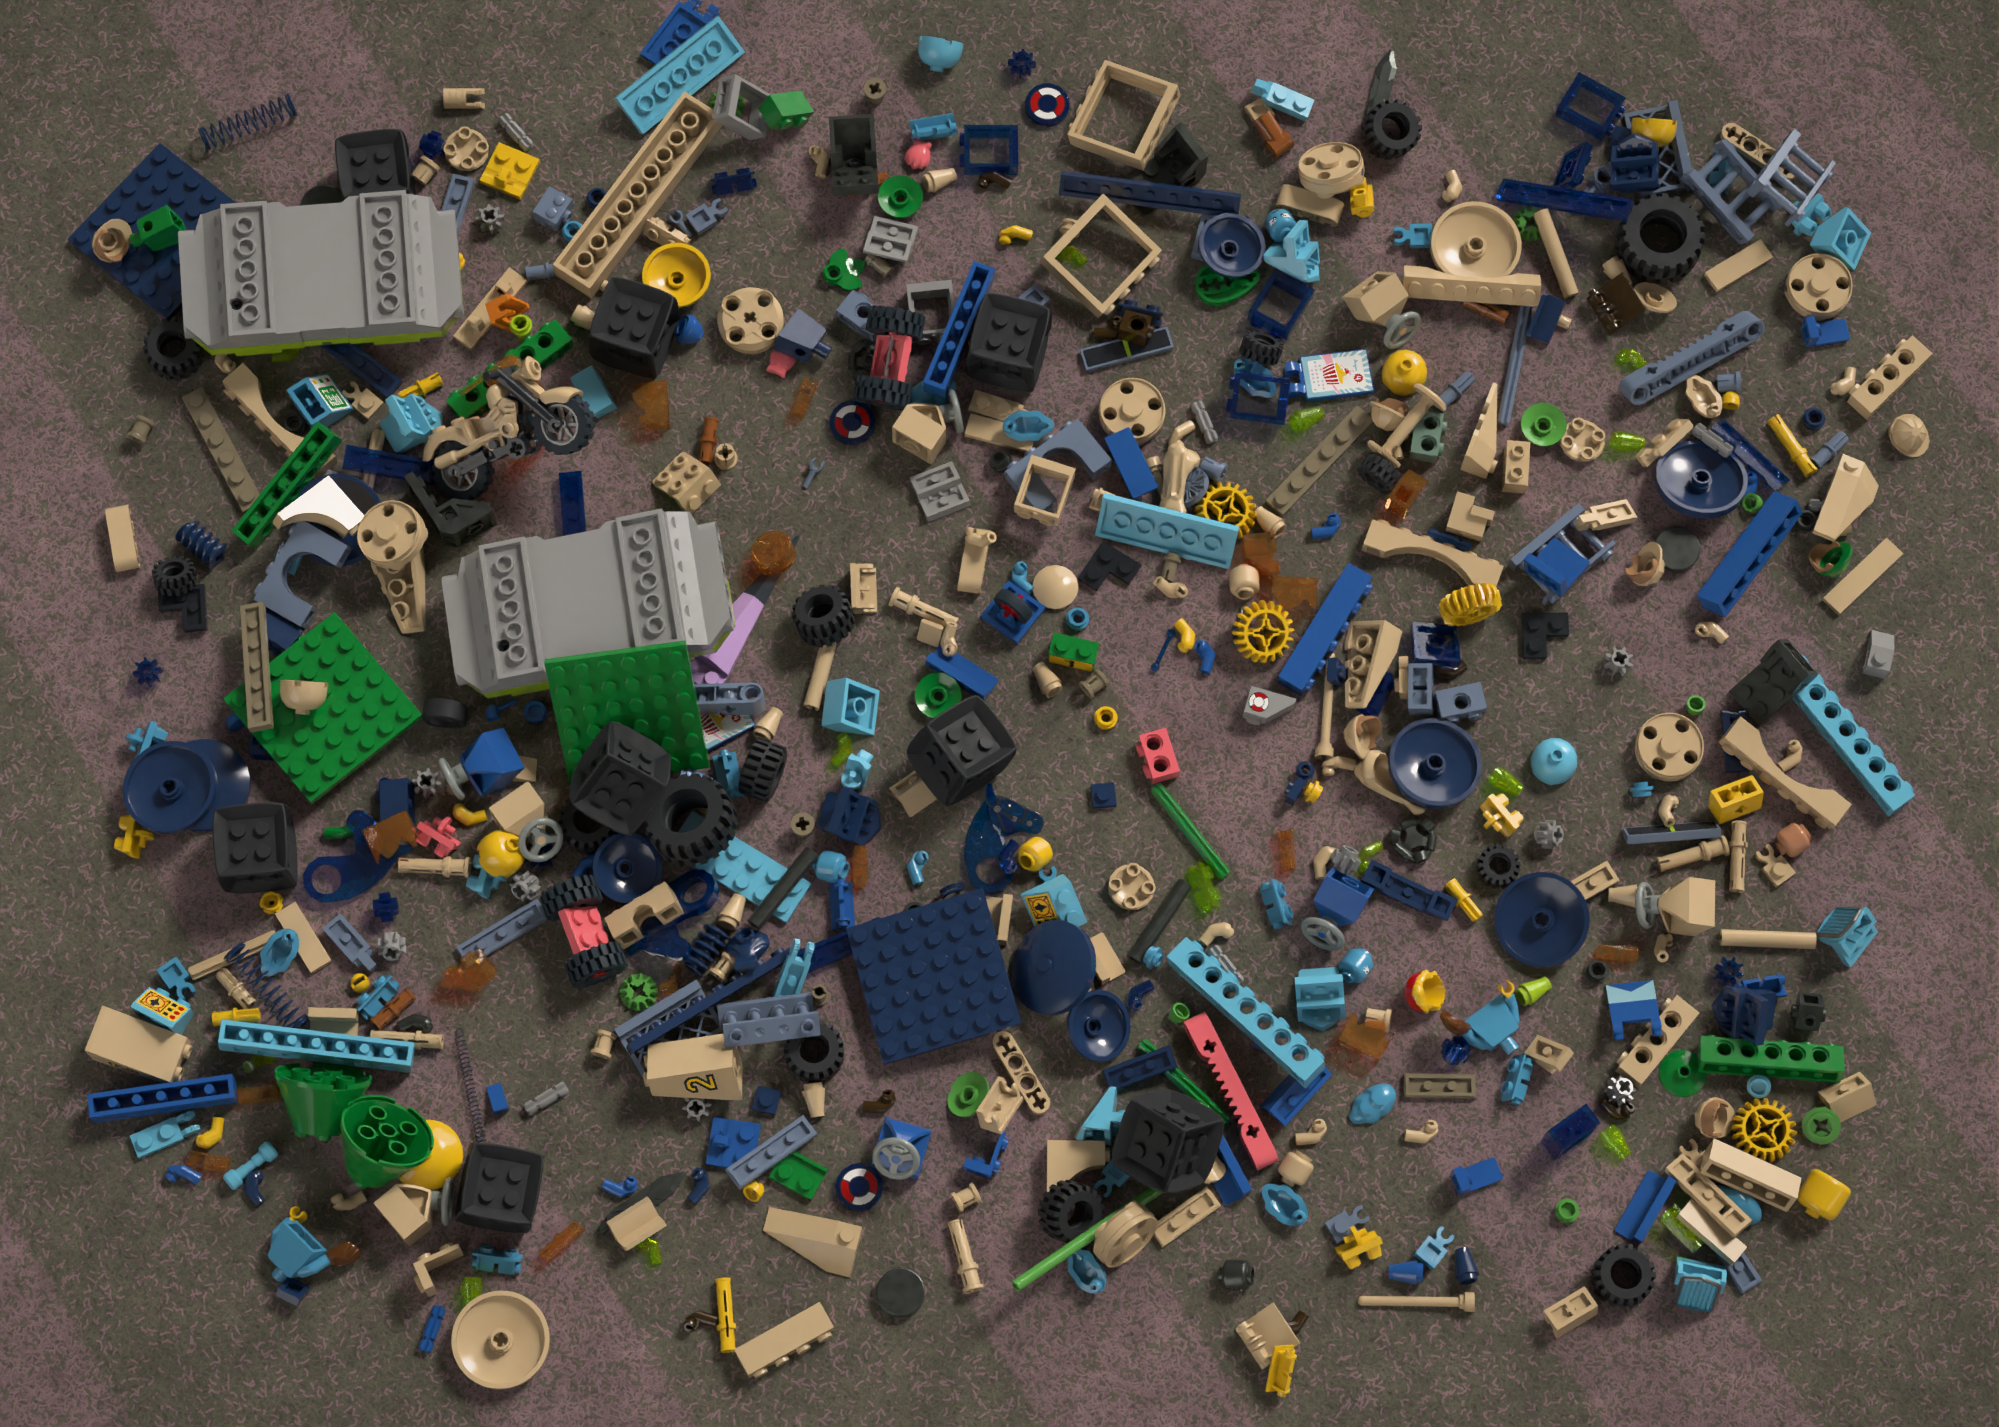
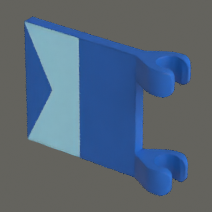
M1653 980L1606 985L1614 1040L1624 1039L1622 1024L1650 1021L1652 1036L1662 1035V1024Z

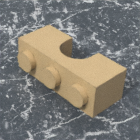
M663 882L642 896L633 899L632 902L622 908L613 911L612 914L604 919L616 942L620 943L624 950L644 938L640 928L646 918L657 916L662 924L665 925L684 914L673 890L666 882Z

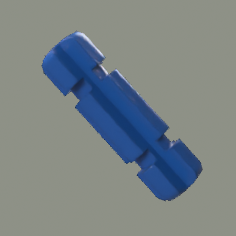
M1430 528L1427 536L1441 544L1449 543L1455 546L1457 550L1463 552L1470 551L1471 542L1463 540V542L1459 541L1460 538L1445 532L1441 534L1439 530Z
M433 1305L430 1312L431 1317L428 1318L422 1335L424 1338L421 1339L418 1346L419 1350L426 1353L432 1351L434 1346L433 1340H436L442 1323L440 1320L446 1312L444 1307Z

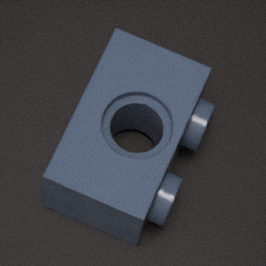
M852 290L837 308L836 318L870 342L877 339L876 333H871L865 329L867 318L858 316L862 312L868 313L869 307L874 304L870 302V299L861 292L858 294Z
M1481 682L1438 690L1433 695L1438 719L1454 724L1459 723V719L1469 718V720L1480 719L1487 710ZM1462 701L1465 703L1466 708H1457L1455 702Z

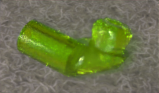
M1066 246L1055 257L1059 261L1073 260L1080 267H1083L1089 260L1075 246Z
M302 348L285 349L282 353H271L272 363L292 362L301 352Z
M1624 348L1615 356L1619 364H1625L1628 361L1633 363L1637 370L1648 365L1641 354L1634 350Z
M840 733L837 736L838 753L829 760L835 768L842 765L853 753L852 739L846 733Z
M1377 840L1361 849L1357 856L1361 861L1358 868L1359 871H1366L1369 865L1367 860L1372 855L1383 850L1381 841Z
M255 1055L243 1063V1070L250 1073L264 1063L270 1066L275 1062L276 1057Z
M648 1237L634 1246L635 1249H639L649 1255L651 1266L663 1263L656 1240Z

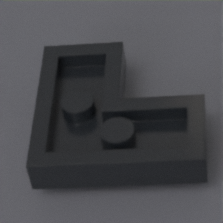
M1102 541L1079 575L1078 580L1095 591L1099 590L1109 574L1130 585L1142 564Z
M205 584L193 585L192 590L187 589L188 593L186 594L180 592V596H176L175 593L172 596H168L167 593L165 595H162L161 592L158 593L160 613L182 611L183 630L185 633L208 631Z
M1568 612L1521 614L1523 659H1547L1546 637L1569 636Z

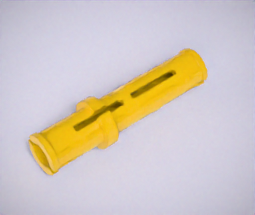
M1777 414L1769 419L1767 424L1791 456V461L1797 464L1805 478H1808L1809 474L1811 476L1816 473L1818 469L1808 457V451L1801 447L1781 416Z
M731 1278L715 1279L719 1317L717 1331H720L722 1353L735 1352L734 1349H736L734 1335L736 1323L733 1322ZM723 1293L725 1294L726 1312H725V1308H724V1295H723ZM725 1318L727 1319L728 1337H727V1333H726V1321H725Z

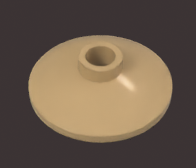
M1648 282L1639 283L1635 286L1634 290L1647 310L1669 313L1676 308V298L1666 288Z

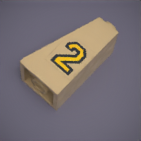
M102 1006L85 1052L95 1061L161 1083H170L181 1080L184 1068L181 1066L184 1059L190 1057L192 1045H190L191 1041L188 1037Z
M723 1034L648 1045V1055H644L647 1072H644L643 1076L645 1086H649L652 1096L742 1100L743 1066L737 1046L725 1048Z

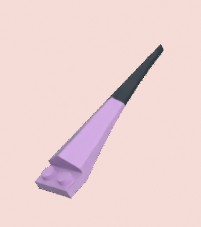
M799 535L795 536L732 604L736 626L717 653L695 657V660L690 661L694 684L726 683L762 609L799 540Z

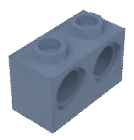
M1409 663L1408 711L1410 716H1433L1434 670L1432 663Z

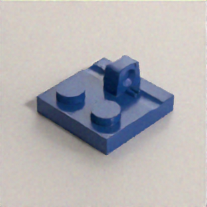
M713 1117L706 1165L728 1168L758 1147L761 1124Z

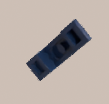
M1371 859L1361 880L1362 882L1375 888L1376 891L1421 913L1448 921L1457 899L1438 890L1432 891L1392 872L1393 869Z

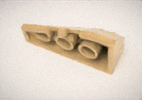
M1494 382L1460 469L1484 479L1487 478L1488 473H1494L1498 462L1493 460L1496 454L1497 384Z
M1845 454L1842 455L1830 482L1812 532L1813 534L1834 542L1866 508L1872 505L1879 485L1865 462Z
M423 546L415 558L400 570L382 568L371 562L372 570L378 576L382 585L381 589L389 600L391 611L401 633L426 631L425 557Z
M1386 620L1350 622L1345 639V650L1348 651V661L1345 662V668L1348 670V679L1345 682V707L1348 709L1367 707L1397 653L1402 630Z
M769 1207L763 1228L764 1232L826 1272L851 1277L863 1232L861 1226Z

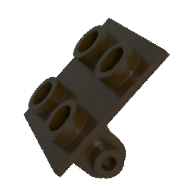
M1623 272L1598 290L1595 288L1588 292L1587 300L1609 335L1646 311V308Z

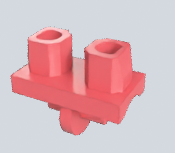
M448 816L443 821L436 817L433 820L435 825L428 821L424 823L420 821L416 827L419 829L415 841L422 846L428 847L434 838L439 842L434 853L442 858L449 856L453 849H458L462 843L446 833L448 832L453 835L456 831L455 828L450 826L452 818Z

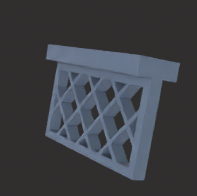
M1677 100L1669 101L1668 105L1624 114L1626 127L1631 129L1630 119L1632 118L1648 119L1653 118L1655 114L1664 112L1666 119L1677 121L1676 133L1672 142L1667 146L1659 147L1663 150L1659 155V166L1667 170L1662 179H1659V189L1640 192L1641 197H1648L1649 194L1654 193L1660 195L1661 193H1670L1684 189L1691 191L1680 179L1686 172L1692 170ZM1666 152L1675 158L1670 167L1660 161ZM1672 173L1679 177L1680 184L1669 185L1664 181Z
M695 980L614 1029V1032L626 1049L628 1045L626 1039L637 1034L644 1028H646L645 1033H647L649 1025L659 1021L664 1016H666L665 1021H667L672 1011L679 1009L685 1003H687V1009L692 999L701 995L703 998H706L698 981ZM713 1007L708 1009L711 1015L705 1014V1011L698 1015L701 1016L698 1029L685 1027V1023L677 1027L681 1029L678 1040H681L683 1029L697 1032L696 1038L699 1037L700 1033L711 1036L722 1032L723 1030L719 1028L711 1033L701 1030L704 1017L714 1019L719 1027L718 1016ZM664 1036L657 1039L660 1043L671 1041L664 1039ZM644 1048L636 1052L640 1053L639 1059L636 1058L635 1054H629L644 1079L645 1071L640 1062L642 1054L648 1055V1052L643 1051Z

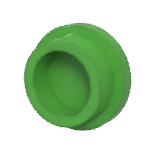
M1562 1199L1555 1207V1215L1561 1222L1571 1223L1577 1219L1579 1207L1571 1199Z

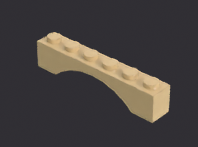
M1404 265L1402 285L1409 295L1408 298L1535 307L1538 306L1540 301L1541 278L1540 275L1516 273L1502 277L1475 278L1447 274L1421 266Z
M242 363L223 380L226 388L223 391L232 401L236 398L241 403L239 405L240 409L247 416L251 414L256 419L254 422L263 432L267 430L271 434L270 439L277 447L282 445L287 450L285 454L289 458L304 438L285 430L274 421L264 406L259 379ZM333 453L314 476L315 479L323 476L326 470H331L338 464Z
M1372 519L1361 550L1381 558L1405 553L1433 557L1454 569L1465 580L1466 584L1470 586L1476 583H1491L1497 586L1503 566L1494 559H1483L1477 557V554L1474 552L1457 550L1452 544L1435 542L1429 536L1415 535L1407 528H1396L1390 526V523L1380 519L1377 521Z
M1739 717L1732 723L1718 742L1726 753L1735 755L1740 759L1741 764L1745 768L1754 770L1759 774V778L1764 783L1771 784L1778 789L1777 792L1780 796L1790 799L1797 804L1796 807L1799 811L1812 816L1815 819V823L1821 828L1831 829L1836 826L1852 805L1834 790L1808 787L1785 775L1767 754L1760 732L1742 717Z

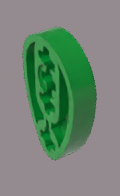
M1205 265L1196 275L1195 292L1198 298L1207 305L1222 306L1230 304L1249 294L1258 285L1260 274L1258 270L1251 273L1250 276L1254 277L1252 282L1244 279L1246 276L1228 278L1229 281H1233L1230 287H1227L1226 284H1221L1219 289L1210 286L1208 291H1205L1204 288H1199L1203 282H1206L1207 285H1212L1213 280L1223 283L1224 278H1227L1213 272Z

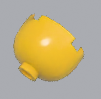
M1632 118L1631 133L1650 138L1653 142H1657L1658 151L1659 147L1667 146L1675 137L1676 120Z
M1407 349L1397 350L1390 354L1384 362L1381 372L1382 380L1385 386L1394 394L1401 396L1413 395L1417 392L1413 386L1415 384H1422L1424 386L1426 382V363L1415 351Z
M495 830L480 841L477 846V851L479 850L480 855L478 860L487 873L494 877L506 876L505 878H509L521 868L525 857L519 850V836L504 830Z

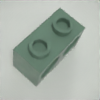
M1427 411L1414 427L1408 459L1436 463L1437 457H1442L1444 443H1440L1441 435L1445 436L1447 422H1443L1444 413ZM1431 423L1435 426V429H1427L1424 424ZM1428 444L1432 447V450L1425 451L1421 445Z

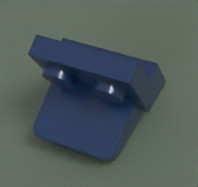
M1633 133L1621 140L1617 146H1612V191L1621 190L1623 193H1634L1659 189L1657 142Z
M841 787L840 793L829 792L826 795L817 828L823 832L833 834L845 842L865 847L866 843H869L881 830L879 803L868 796L856 793L850 788Z
M1725 986L1711 1004L1716 1021L1720 1024L1719 1030L1733 1039L1743 1038L1755 1046L1764 1045L1765 1033L1773 1027L1777 995L1771 990Z

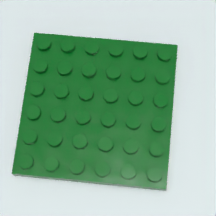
M334 612L269 663L274 728L252 732V735L312 805L422 718V714ZM280 680L327 682L328 692L326 700L320 708L310 710L309 715L295 714V709L288 708L280 697ZM244 682L223 699L248 729Z
M686 640L545 659L544 665L569 785H571L572 775L581 757L598 733L611 721L625 725L661 746L670 756V773L681 772V769L688 770V768L691 770L709 768L708 753Z

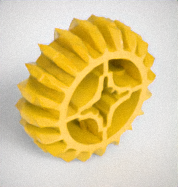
M1219 481L1217 489L1210 485L1208 487L1209 492L1206 491L1203 498L1197 502L1198 505L1194 508V511L1198 513L1195 516L1210 519L1207 514V509H1209L1212 514L1216 515L1217 521L1223 523L1233 522L1236 524L1235 526H1239L1237 538L1239 540L1242 539V533L1248 534L1250 531L1249 527L1254 526L1255 522L1252 519H1255L1257 515L1254 512L1256 504L1251 503L1253 500L1252 495L1246 496V489L1239 491V484H1236L1234 488L1230 487L1231 483L1229 481L1226 483V487H1223ZM1227 497L1225 501L1219 502L1215 500L1213 502L1216 498ZM1235 500L1242 506L1244 515L1240 514V511L1234 507ZM1229 505V513H1227V515H1224L1223 519H1221L1222 511H1224V509H1227Z
M1476 583L1464 588L1461 587L1459 590L1447 594L1439 603V611L1442 619L1448 626H1466L1480 622L1483 619H1488L1489 616L1494 615L1495 612L1500 610L1502 599L1495 585L1491 583Z
M1260 600L1259 604L1251 602V609L1244 606L1243 611L1245 614H1237L1240 622H1233V625L1238 627L1237 630L1232 631V635L1238 636L1233 642L1234 644H1240L1237 649L1238 652H1244V657L1247 659L1251 657L1253 662H1257L1259 659L1261 663H1266L1268 659L1275 661V654L1282 657L1283 652L1281 649L1288 650L1289 646L1286 645V642L1293 641V638L1288 636L1289 633L1294 632L1293 628L1288 627L1293 621L1292 619H1286L1289 613L1282 611L1281 605L1275 606L1272 601L1266 604L1264 600ZM1267 613L1271 614L1275 618L1278 627H1272L1270 625V619L1267 618ZM1256 617L1254 626L1248 628L1252 619ZM1263 628H1266L1267 630H1271V631H1266V633L1263 634V635H1260V634H1258V633H1255V632H1260V630L1263 629ZM1248 636L1256 638L1259 650H1256L1250 644ZM1277 636L1276 641L1270 646V640Z
M1768 1098L1763 1099L1762 1105L1758 1099H1754L1753 1105L1749 1102L1745 1103V1109L1739 1108L1737 1111L1740 1116L1733 1117V1121L1737 1124L1731 1126V1130L1738 1132L1732 1136V1139H1740V1142L1736 1144V1148L1744 1146L1746 1149L1743 1152H1751V1155L1754 1157L1759 1155V1159L1763 1161L1766 1160L1767 1156L1770 1163L1775 1160V1156L1778 1159L1783 1158V1152L1788 1153L1791 1150L1788 1145H1794L1795 1140L1791 1137L1797 1134V1131L1790 1129L1796 1125V1122L1788 1121L1792 1113L1785 1115L1783 1111L1786 1107L1782 1105L1779 1109L1776 1108V1100L1769 1105ZM1758 1113H1768L1774 1116L1775 1119L1766 1120L1762 1115H1759ZM1750 1116L1753 1120L1754 1131L1747 1136L1746 1122ZM1773 1125L1767 1133L1764 1132L1756 1135L1761 1128H1768ZM1781 1125L1782 1139L1778 1145L1775 1141L1777 1138L1774 1130ZM1761 1140L1766 1146L1769 1145L1770 1148H1761L1752 1142Z

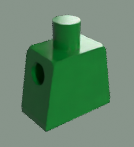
M165 205L138 219L137 226L139 231L129 235V238L134 248L146 244L153 251L179 244L178 231H185L186 229L183 220L168 205Z

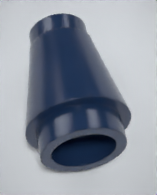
M1462 1247L1456 1249L1455 1278L1459 1281L1460 1285H1469L1477 1282L1479 1272L1469 1248Z

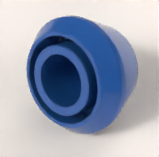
M690 314L680 319L675 328L674 336L678 343L694 344L701 340L704 332L700 322L694 315Z

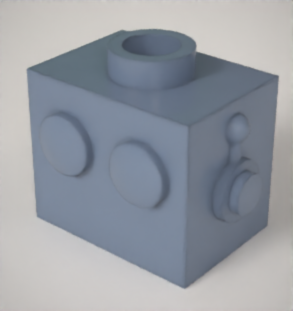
M549 186L533 210L534 220L540 222L542 226H547L558 232L563 223L566 224L572 217L573 199Z

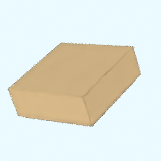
M1261 98L1244 107L1252 122L1267 111H1270L1273 117H1275L1271 107L1265 105V101Z

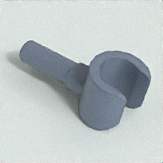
M673 210L677 216L676 220L671 215H666L667 221L671 224H677L688 235V238L693 236L682 221L683 214L681 211Z
M817 457L810 461V471L803 487L808 488L815 474L825 466V461L821 463L819 468L814 465Z

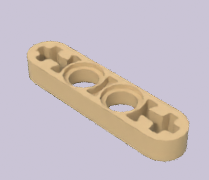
M1735 123L1726 124L1720 133L1721 140L1725 139L1735 146V151L1761 168L1766 165L1762 156L1765 154L1772 156L1775 152L1774 148ZM1733 130L1735 132L1734 136H1731V138L1727 137L1728 132ZM1743 136L1744 138H1742L1740 145L1737 144L1738 139ZM1751 142L1755 145V150L1747 151L1744 149L1743 144ZM1783 166L1778 167L1781 170L1780 173L1783 174L1788 180L1792 181L1793 179H1795V176L1793 174L1788 173L1787 175H1785L1783 173L1785 169Z
M1006 1031L998 1032L993 1038V1048L1013 1082L1018 1085L1020 1094L1023 1096L1031 1112L1036 1115L1045 1114L1050 1108V1099L1013 1036ZM1000 1037L1004 1040L1009 1039L1007 1046L1010 1051L1013 1048L1016 1050L1009 1053L1005 1058L1002 1055L1006 1054L1005 1048L997 1046ZM1012 1057L1021 1059L1022 1066L1019 1069L1010 1068L1008 1061ZM1025 1077L1031 1078L1034 1081L1033 1088L1029 1090L1023 1089L1020 1084L1021 1080ZM1039 1089L1040 1092H1037L1036 1095L1040 1101L1043 1099L1046 1101L1043 1104L1044 1108H1034V1097L1028 1098L1026 1095L1032 1094Z

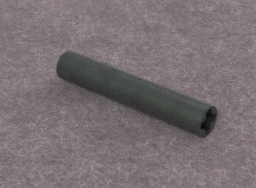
M805 847L747 921L753 927L760 930L819 856L809 847Z
M1182 879L1177 880L1127 955L1130 960L1135 963L1137 962L1138 965L1143 963L1145 953L1151 946L1155 945L1192 889V886Z

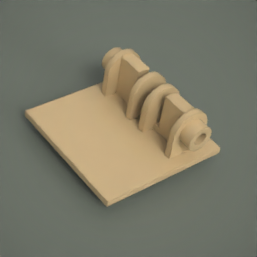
M1274 1302L1247 1321L1239 1324L1236 1328L1237 1333L1262 1370L1270 1365L1274 1346L1293 1344L1296 1347L1300 1344Z

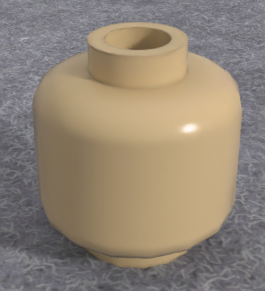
M1240 564L1233 568L1229 574L1231 593L1243 600L1250 599L1257 594L1260 588L1258 570L1248 564Z
M1298 1150L1288 1152L1278 1167V1172L1283 1176L1281 1181L1291 1187L1295 1184L1304 1185L1314 1169L1311 1164L1312 1159Z

